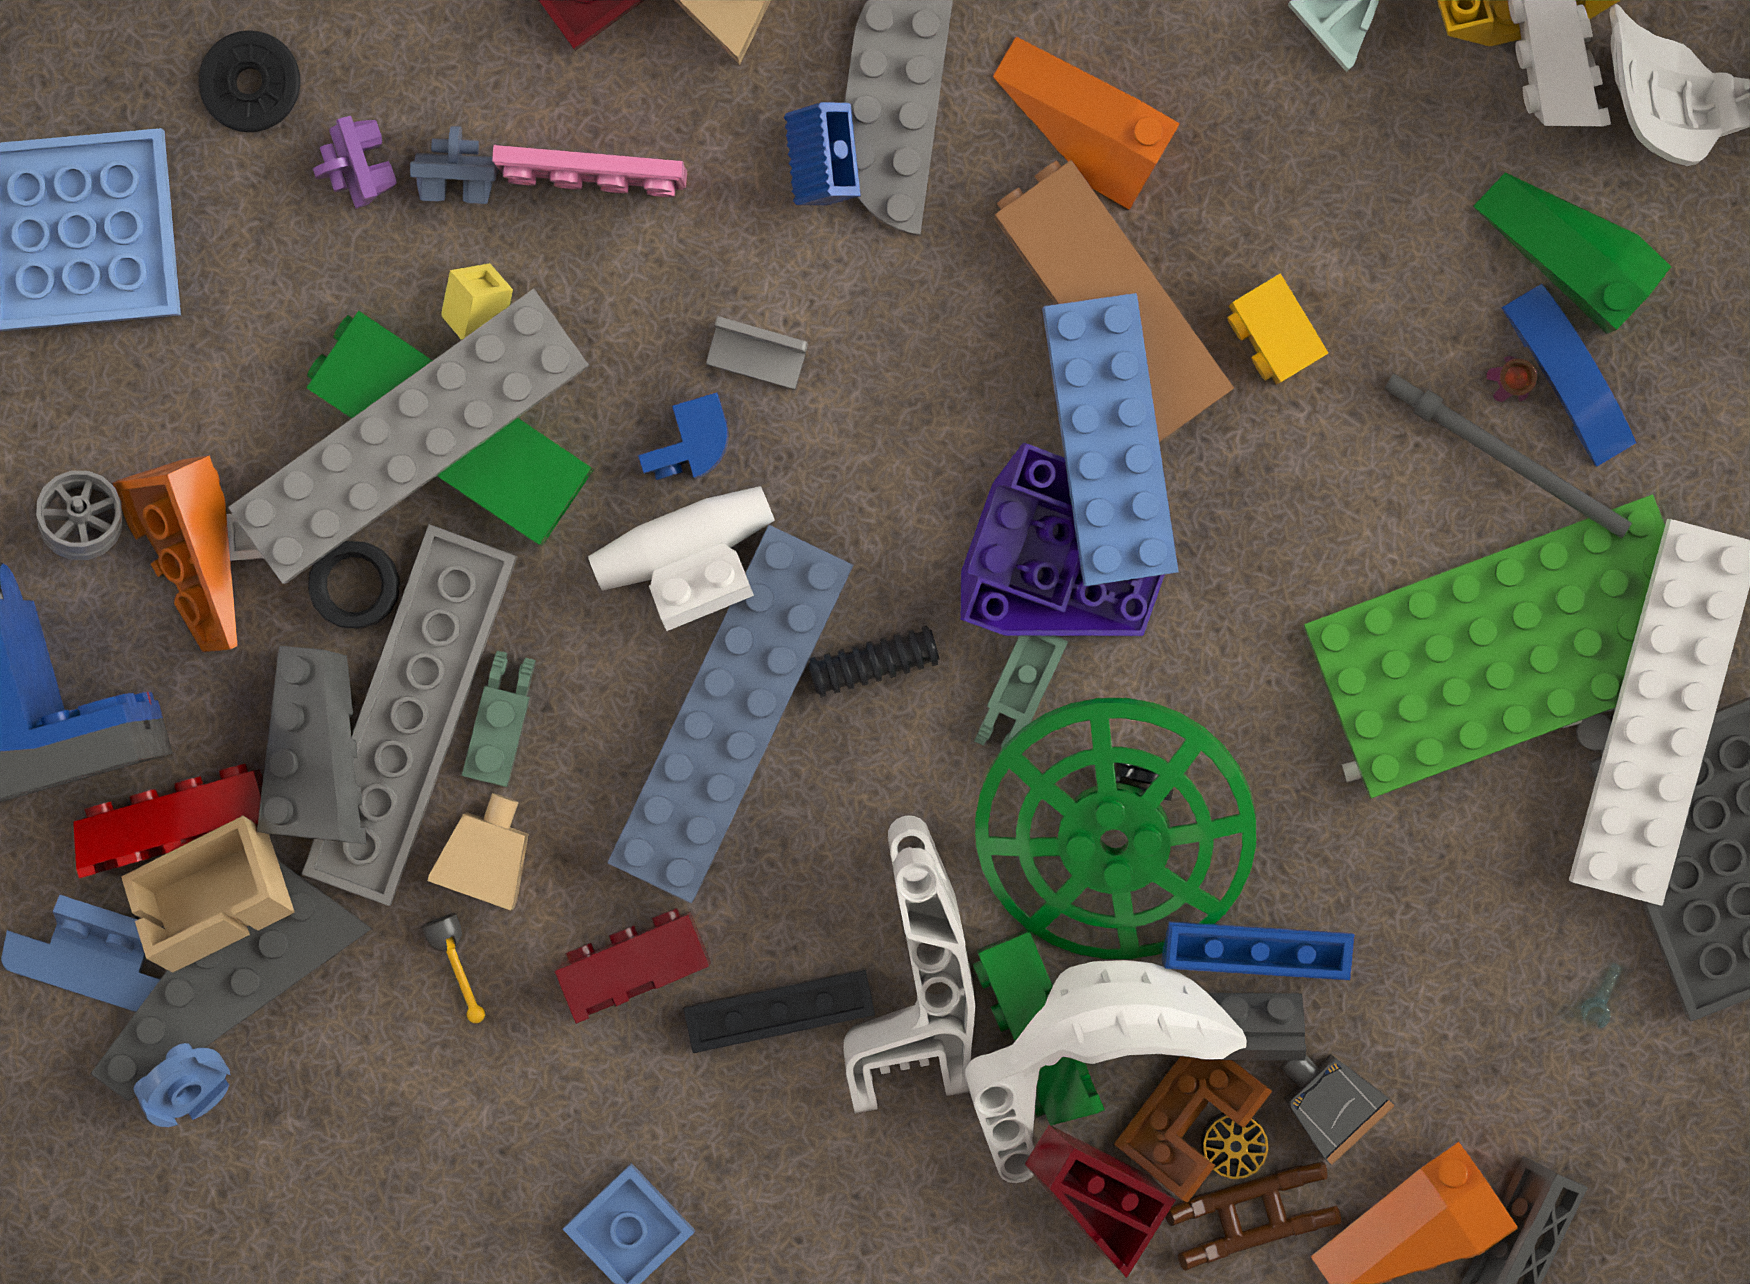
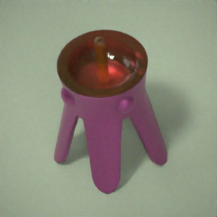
M1512 356L1504 357L1506 364L1503 367L1491 368L1487 372V379L1498 381L1500 386L1493 397L1496 401L1503 402L1512 395H1518V399L1521 402L1528 397L1529 392L1534 388L1537 381V370L1525 359H1517Z

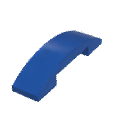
M1540 284L1501 307L1524 347L1529 348L1574 424L1572 428L1595 467L1636 444L1632 431L1598 366L1570 321L1544 285Z

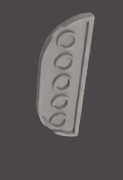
M868 0L859 16L855 29L845 103H851L861 192V197L857 198L872 215L886 225L907 234L920 236L953 0Z

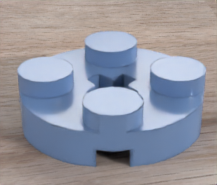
M187 1043L179 1044L169 1050L166 1060L157 1065L147 1076L138 1080L133 1090L149 1122L160 1127L176 1126L178 1123L175 1118L189 1114L191 1119L194 1120L211 1110L224 1097L229 1087L225 1077L227 1074L230 1075V1070L217 1051L209 1048L193 1049Z

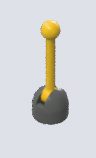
M451 913L421 926L431 947L438 951H446L469 1008L467 1010V1018L472 1023H480L485 1017V1011L475 1001L455 947L461 940L462 930L457 914Z

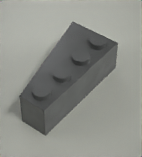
M279 646L257 832L287 837L366 844L365 828L360 827L358 808L359 805H362L361 786L356 785L354 758H358L356 740L351 739L349 717L353 715L347 655L323 649Z

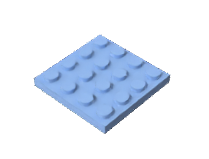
M163 129L0 143V331L181 316L165 131Z

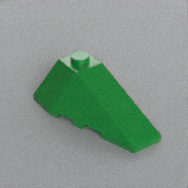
M1506 172L1473 205L1493 227L1606 334L1616 331L1649 297L1672 267L1638 234Z

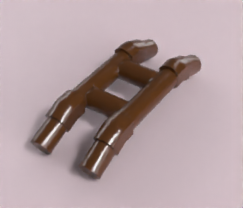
M1321 1161L1304 1166L1299 1165L1286 1168L1231 1187L1192 1197L1188 1203L1183 1201L1172 1206L1165 1217L1170 1226L1189 1219H1196L1217 1210L1225 1237L1221 1236L1198 1244L1197 1247L1179 1253L1178 1261L1182 1269L1186 1271L1246 1249L1292 1235L1297 1236L1316 1231L1319 1228L1340 1224L1341 1214L1337 1206L1319 1210L1313 1209L1291 1215L1287 1218L1279 1191L1327 1179L1328 1173L1325 1163ZM1262 1197L1269 1223L1243 1231L1235 1204Z

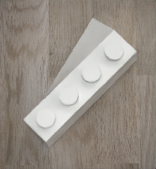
M1508 0L1511 19L1514 24L1519 23L1522 40L1515 43V48L1521 69H1527L1529 85L1523 86V97L1528 113H1534L1544 126L1610 125L1608 107L1602 108L1596 100L1594 87L1602 85L1603 82L1599 65L1595 64L1591 51L1586 50L1585 42H1589L1591 37H1593L1590 19L1587 16L1585 7L1582 4L1577 5L1576 0Z

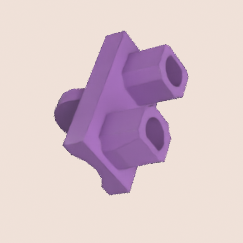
M347 116L337 119V125L329 129L334 146L333 144H327L320 147L324 163L314 167L313 172L316 179L329 177L334 192L349 188L355 209L369 205L378 195L392 189L397 184L389 161L372 166L367 165L363 151L378 148L382 144V136L377 121L353 122L352 117Z

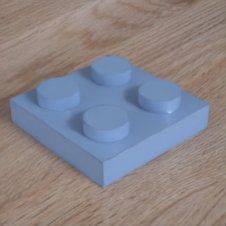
M632 1163L563 1228L567 1235L614 1284H641L695 1232V1229Z

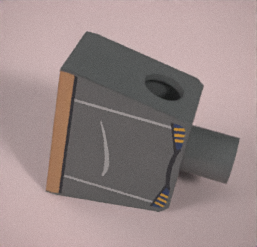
M1332 1054L1318 1066L1307 1055L1305 1061L1285 1060L1280 1066L1297 1085L1284 1097V1100L1322 1157L1330 1165L1334 1164L1395 1106L1384 1093Z

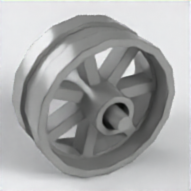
M69 471L55 476L43 487L37 499L36 517L44 543L57 555L70 560H90L105 554L116 544L122 531L123 514L121 500L115 487L103 476L90 471ZM74 488H83L81 496H74L72 498L67 491ZM92 489L102 492L107 497V499L92 505L89 502ZM59 496L67 506V509H47L53 499ZM109 509H115L112 525L94 517V515ZM45 520H68L55 534L47 528ZM92 527L104 532L99 538L88 541L87 533L91 531ZM72 531L80 535L81 543H70L64 539Z

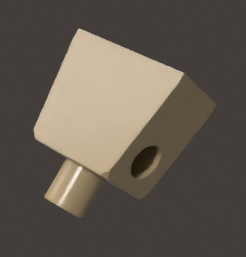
M492 793L484 818L468 812L463 814L430 872L427 881L508 910L514 909L518 900L529 835L510 827L519 802Z

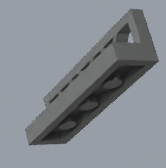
M1523 1156L1501 1201L1518 1229L1481 1255L1475 1256L1461 1284H1517L1518 1279L1523 1275L1525 1279L1522 1284H1541L1588 1187ZM1563 1187L1567 1188V1193L1561 1205L1555 1209V1203ZM1545 1233V1238L1540 1248L1535 1250L1534 1246L1539 1236Z

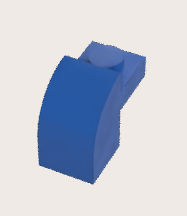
M717 392L672 406L683 442L638 455L645 475L654 473L656 480L669 478L683 473L681 464L689 462L693 477L698 479L711 472L720 463L727 449L729 432Z

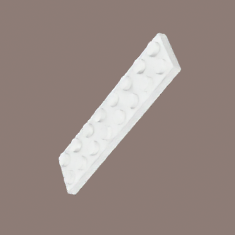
M1667 519L1569 881L1663 906L1750 588V540Z

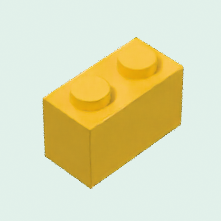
M1281 273L1229 305L1233 314L1227 317L1228 322L1241 341L1248 337L1257 352L1251 359L1265 381L1272 377L1277 385L1328 354L1327 349Z

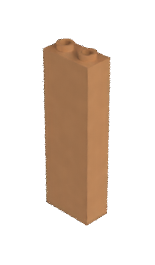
M1056 160L1034 176L1038 184L1023 193L1020 188H1017L997 203L1001 210L995 214L994 220L1055 305L1137 293L1160 442L1229 393L1234 387L1073 161L1070 160L1061 166Z

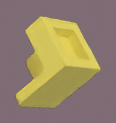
M490 263L450 270L441 312L442 317L462 340L510 306L513 289Z

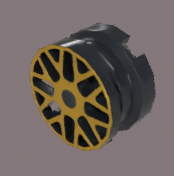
M1221 1112L1213 1116L1205 1125L1201 1136V1149L1203 1155L1216 1165L1213 1170L1219 1175L1230 1179H1240L1256 1173L1264 1164L1268 1153V1141L1263 1128L1253 1117L1246 1127L1243 1128Z

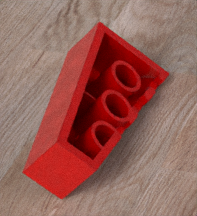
M246 763L219 770L221 780L203 785L202 778L199 776L174 783L176 793L159 797L157 789L129 796L131 805L114 810L111 801L84 809L87 818L73 822L78 878L167 854L241 816L248 818L258 825L263 785L261 770L257 769L248 772Z

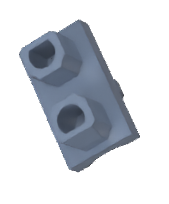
M461 126L450 127L449 139L432 138L431 151L448 154H415V160L410 163V177H417L420 200H445L447 179L463 180L464 202L486 204L488 202L493 181H495L499 169L492 162L493 157L462 155H478L479 141L462 140Z

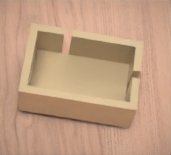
M241 816L121 876L131 911L134 915L141 918L135 921L146 959L173 973L250 935L247 926L260 930L295 913L269 834L257 832L258 825L248 818Z

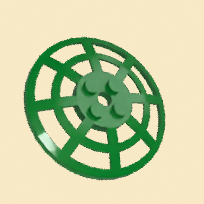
M1095 698L1073 702L1043 714L1024 726L1004 745L989 767L980 789L975 817L976 848L982 871L993 893L1009 914L1026 929H1029L1030 932L1054 946L1079 955L1101 959H1136L1163 953L1165 940L1139 946L1136 926L1160 920L1179 909L1185 902L1208 914L1199 923L1215 924L1227 913L1241 894L1252 868L1256 849V812L1251 790L1240 766L1226 747L1205 727L1178 711L1154 702L1131 698ZM1125 718L1151 723L1170 730L1185 740L1169 762L1143 750L1128 747H1112L1109 719ZM1090 720L1092 749L1067 756L1049 767L1044 773L1022 755L1032 744L1051 732L1074 723ZM1201 751L1214 762L1227 780L1237 801L1239 814L1211 820L1209 809L1202 794L1184 774ZM1114 763L1139 766L1158 774V776L1146 791H1143L1131 785L1116 783ZM1095 765L1097 786L1081 792L1074 799L1055 784L1073 771ZM1010 769L1030 787L1019 811L1016 837L989 836L988 823L992 801L1001 780ZM1173 787L1179 790L1189 803L1197 823L1170 826L1168 816L1160 803ZM1041 799L1045 800L1062 815L1058 837L1030 838L1032 818ZM1109 830H1119L1127 836L1128 841L1121 847L1113 848L1107 846L1102 841L1101 836ZM1242 833V849L1238 868L1228 891L1220 900L1199 888L1210 867L1214 839ZM1199 842L1197 861L1187 880L1165 867L1170 855L1171 846ZM992 855L1019 856L1021 867L1028 881L1040 897L1046 901L1031 916L1024 912L1005 890L995 870ZM1060 856L1071 877L1055 892L1041 876L1033 857ZM1151 882L1156 883L1173 894L1172 897L1156 907L1139 913H1134L1131 892L1141 889ZM1087 887L1098 892L1112 894L1115 915L1090 912L1073 905L1072 902ZM1063 913L1069 918L1087 925L1117 928L1120 948L1104 949L1078 944L1055 935L1047 930L1046 927Z

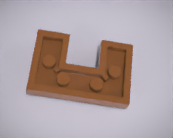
M1180 1056L1114 1145L1181 1200L1188 1203L1216 1165L1182 1139L1184 1134L1209 1102L1235 1123L1245 1128L1271 1094L1272 1090L1234 1060H1211Z

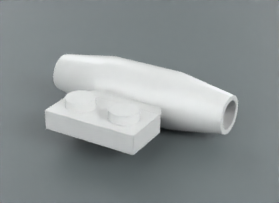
M754 487L705 498L646 522L589 555L588 558L602 591L652 580L649 588L666 631L754 596L736 550H732L731 547L769 525L775 519L762 487Z

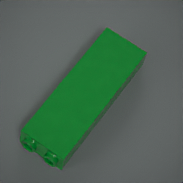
M358 310L354 318L347 315L336 329L333 338L338 342L329 355L326 356L322 353L311 366L307 377L312 380L307 389L352 419L433 360ZM517 418L437 476L538 545L543 546L594 471V468Z

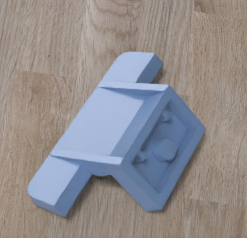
M59 895L53 910L57 925L50 944L7 930L1 961L5 969L10 972L137 1012L160 981V979L141 973L146 956L135 924L137 919Z

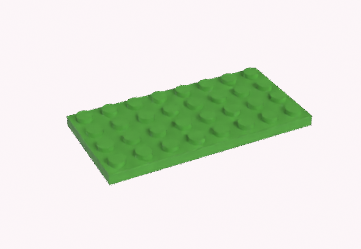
M1653 494L1612 509V511L1632 523L1622 539L1588 518L1304 624V629L1370 799L1616 708L1665 528Z

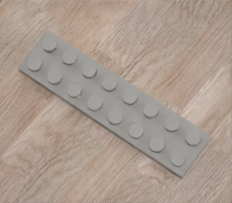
M532 289L228 508L282 584H286L590 367V365L537 291Z
M428 524L351 739L356 740L358 758H354L356 785L361 786L362 805H359L358 808L360 827L365 828L366 844L314 839L302 875L388 906L392 905L518 556Z

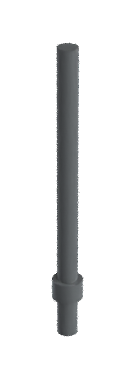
M1395 373L1385 386V390L1414 407L1413 413L1427 422L1433 419L1621 539L1632 523L1442 404L1444 399L1429 389L1425 393Z

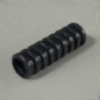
M926 625L922 627V632L915 633L913 629L908 630L907 636L901 637L899 633L894 634L893 640L887 641L886 637L880 638V643L873 645L872 641L866 642L865 648L859 649L858 645L852 646L851 652L845 653L844 649L838 650V655L831 657L830 653L824 654V659L817 661L816 657H812L808 665L816 693L822 698L827 696L826 691L833 690L835 694L840 693L841 687L847 686L849 690L854 689V684L858 682L865 686L868 685L869 679L875 678L876 682L882 681L883 675L889 674L890 678L896 677L897 671L903 670L904 674L910 673V668L917 666L918 670L924 669V664L931 662L932 666H936L940 658L932 630Z

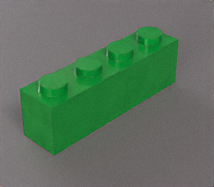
M1029 929L977 949L981 960L972 963L982 988L985 989L992 986L999 1003L990 1007L1000 1031L1003 1032L1010 1029L1015 1041L1035 1015L1045 1006L1053 987ZM1062 1057L1056 1064L1051 1066L1045 1065L1040 1068L1035 1099V1114L1037 1118L1046 1115L1049 1124L1052 1126L1097 1114L1105 1110L1085 1063L1072 1058Z

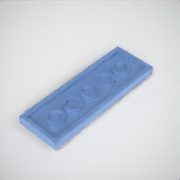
M1137 293L1044 306L1042 311L1083 585L1090 586L1179 572Z

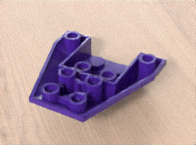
M1022 443L991 485L961 570L960 620L1005 636H1143L1165 574L1084 586L1065 458L1030 444Z

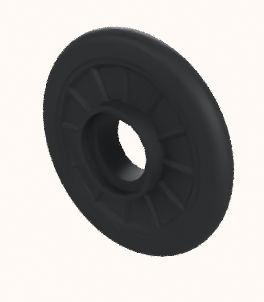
M239 31L223 37L207 52L199 71V92L208 112L222 125L240 132H259L280 123L293 109L300 91V72L293 54L280 40L260 31ZM246 69H255L259 71L262 77L261 87L252 94L240 92L237 86L239 74Z

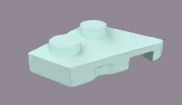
M1291 0L1288 6L1347 72L1356 61L1357 54L1369 29L1379 0Z

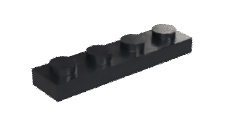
M866 968L683 1007L693 1053L875 1015Z

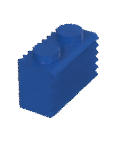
M820 102L786 113L783 118L787 121L784 127L788 130L786 137L788 141L787 147L790 149L787 155L791 158L788 164L792 167L790 174L792 175L791 184L793 190L791 192L795 195L792 201L796 205H832L844 200L861 197L851 103Z

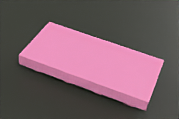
M494 145L492 162L502 172L503 177L508 178V183L536 185L537 177L549 178L551 182H554V187L582 189V181L596 182L598 186H601V191L611 193H628L629 185L642 186L647 190V195L658 197H675V189L683 190V188H686L687 170L683 161Z

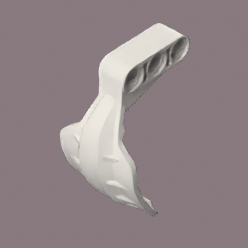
M1618 4L1610 8L1609 14L1612 28L1610 44L1615 81L1622 96L1628 122L1636 138L1646 148L1670 162L1685 166L1696 165L1708 155L1719 137L1750 127V79L1733 77L1728 73H1712L1684 44L1656 36L1640 27Z
M1127 960L1093 961L1069 967L1063 971L1056 979L1045 1006L1030 1021L1014 1044L990 1054L974 1058L965 1069V1078L999 1175L1007 1182L1020 1183L1034 1176L1024 1164L1035 1148L1033 1144L1035 1099L1041 1067L1054 1065L1062 1057L1072 1058L1089 1064L1127 1055L1144 1054L1224 1059L1233 1052L1246 1048L1247 1040L1243 1030L1205 990L1181 973L1147 962Z

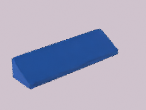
M1169 921L1162 953V964L1166 969L1350 980L1354 934Z

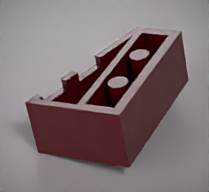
M674 908L652 917L655 926L637 933L635 925L608 935L611 941L609 945L594 950L592 943H588L566 952L568 961L562 963L554 972L575 1023L577 1024L589 1019L588 1015L613 1005L614 1007L630 1001L629 999L652 989H658L709 967L711 961L691 911L680 915L678 908Z
M1048 1125L1024 1164L1100 1253L1126 1278L1176 1201L1150 1175L1051 1125Z

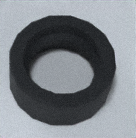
M345 541L314 563L309 572L308 592L313 607L326 621L338 627L362 629L377 624L391 613L399 597L400 578L395 563L384 550L367 542ZM350 557L362 558L372 563L378 570L382 581L381 593L377 601L368 609L360 612H347L337 607L330 599L327 590V579L332 568L341 560Z

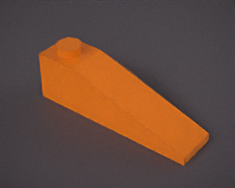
M1017 36L993 75L996 82L1047 137L1054 148L1068 162L1070 160L1073 161L1090 187L1128 210L1132 207L1180 124L1141 100Z
M210 455L179 460L113 482L112 484L121 500V509L133 536L137 540L146 535L159 556L158 559L151 563L158 577L164 574L178 588L179 593L175 596L174 605L202 652L231 650L237 647L226 503L220 486V478L218 472L213 467Z
M1458 1142L1416 1171L1314 1253L1311 1258L1329 1284H1382L1391 1281L1393 1278L1420 1270L1424 1272L1451 1261L1479 1256L1513 1233L1518 1227L1483 1174Z

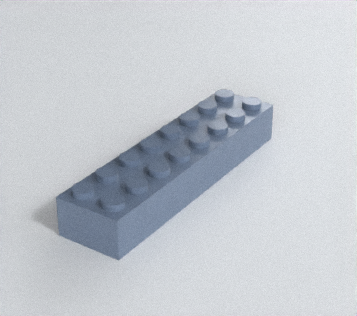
M768 525L745 573L754 596L730 605L607 862L608 864L687 902L692 903L853 569V564Z

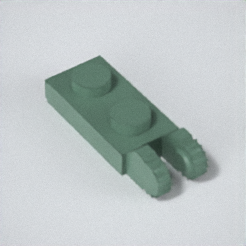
M1057 636L1018 637L987 703L989 709L974 742L984 745L989 740L999 712L1015 719L1010 732L1006 734L1002 742L1001 748L1025 725L1031 723L1068 641Z
M496 652L489 675L488 686H484L462 776L508 787L530 697L527 695L535 667V660L524 659L518 673L519 679L516 693L499 689L502 676L506 672L508 660L507 653Z

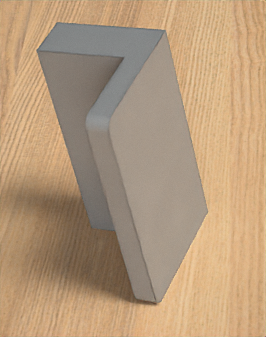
M717 316L715 322L716 329L706 365L796 390L808 348L806 341Z

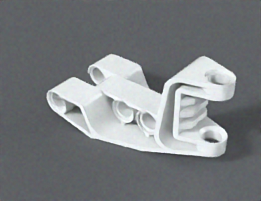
M915 816L897 818L888 830V842L917 991V1001L913 1006L855 1025L847 1032L844 1039V1058L855 1114L878 1109L872 1083L871 1069L880 1067L881 1074L891 1073L890 1065L900 1064L902 1071L910 1069V1061L919 1060L920 1067L930 1065L928 1058L939 1056L946 1096L969 1092L965 1078V1069L971 1060L975 998L956 896L926 823ZM907 836H916L922 840L916 848L908 847L903 849L898 845ZM921 942L939 946L936 950L929 952L918 948ZM936 982H943L949 986L941 994H931L926 991L931 984Z

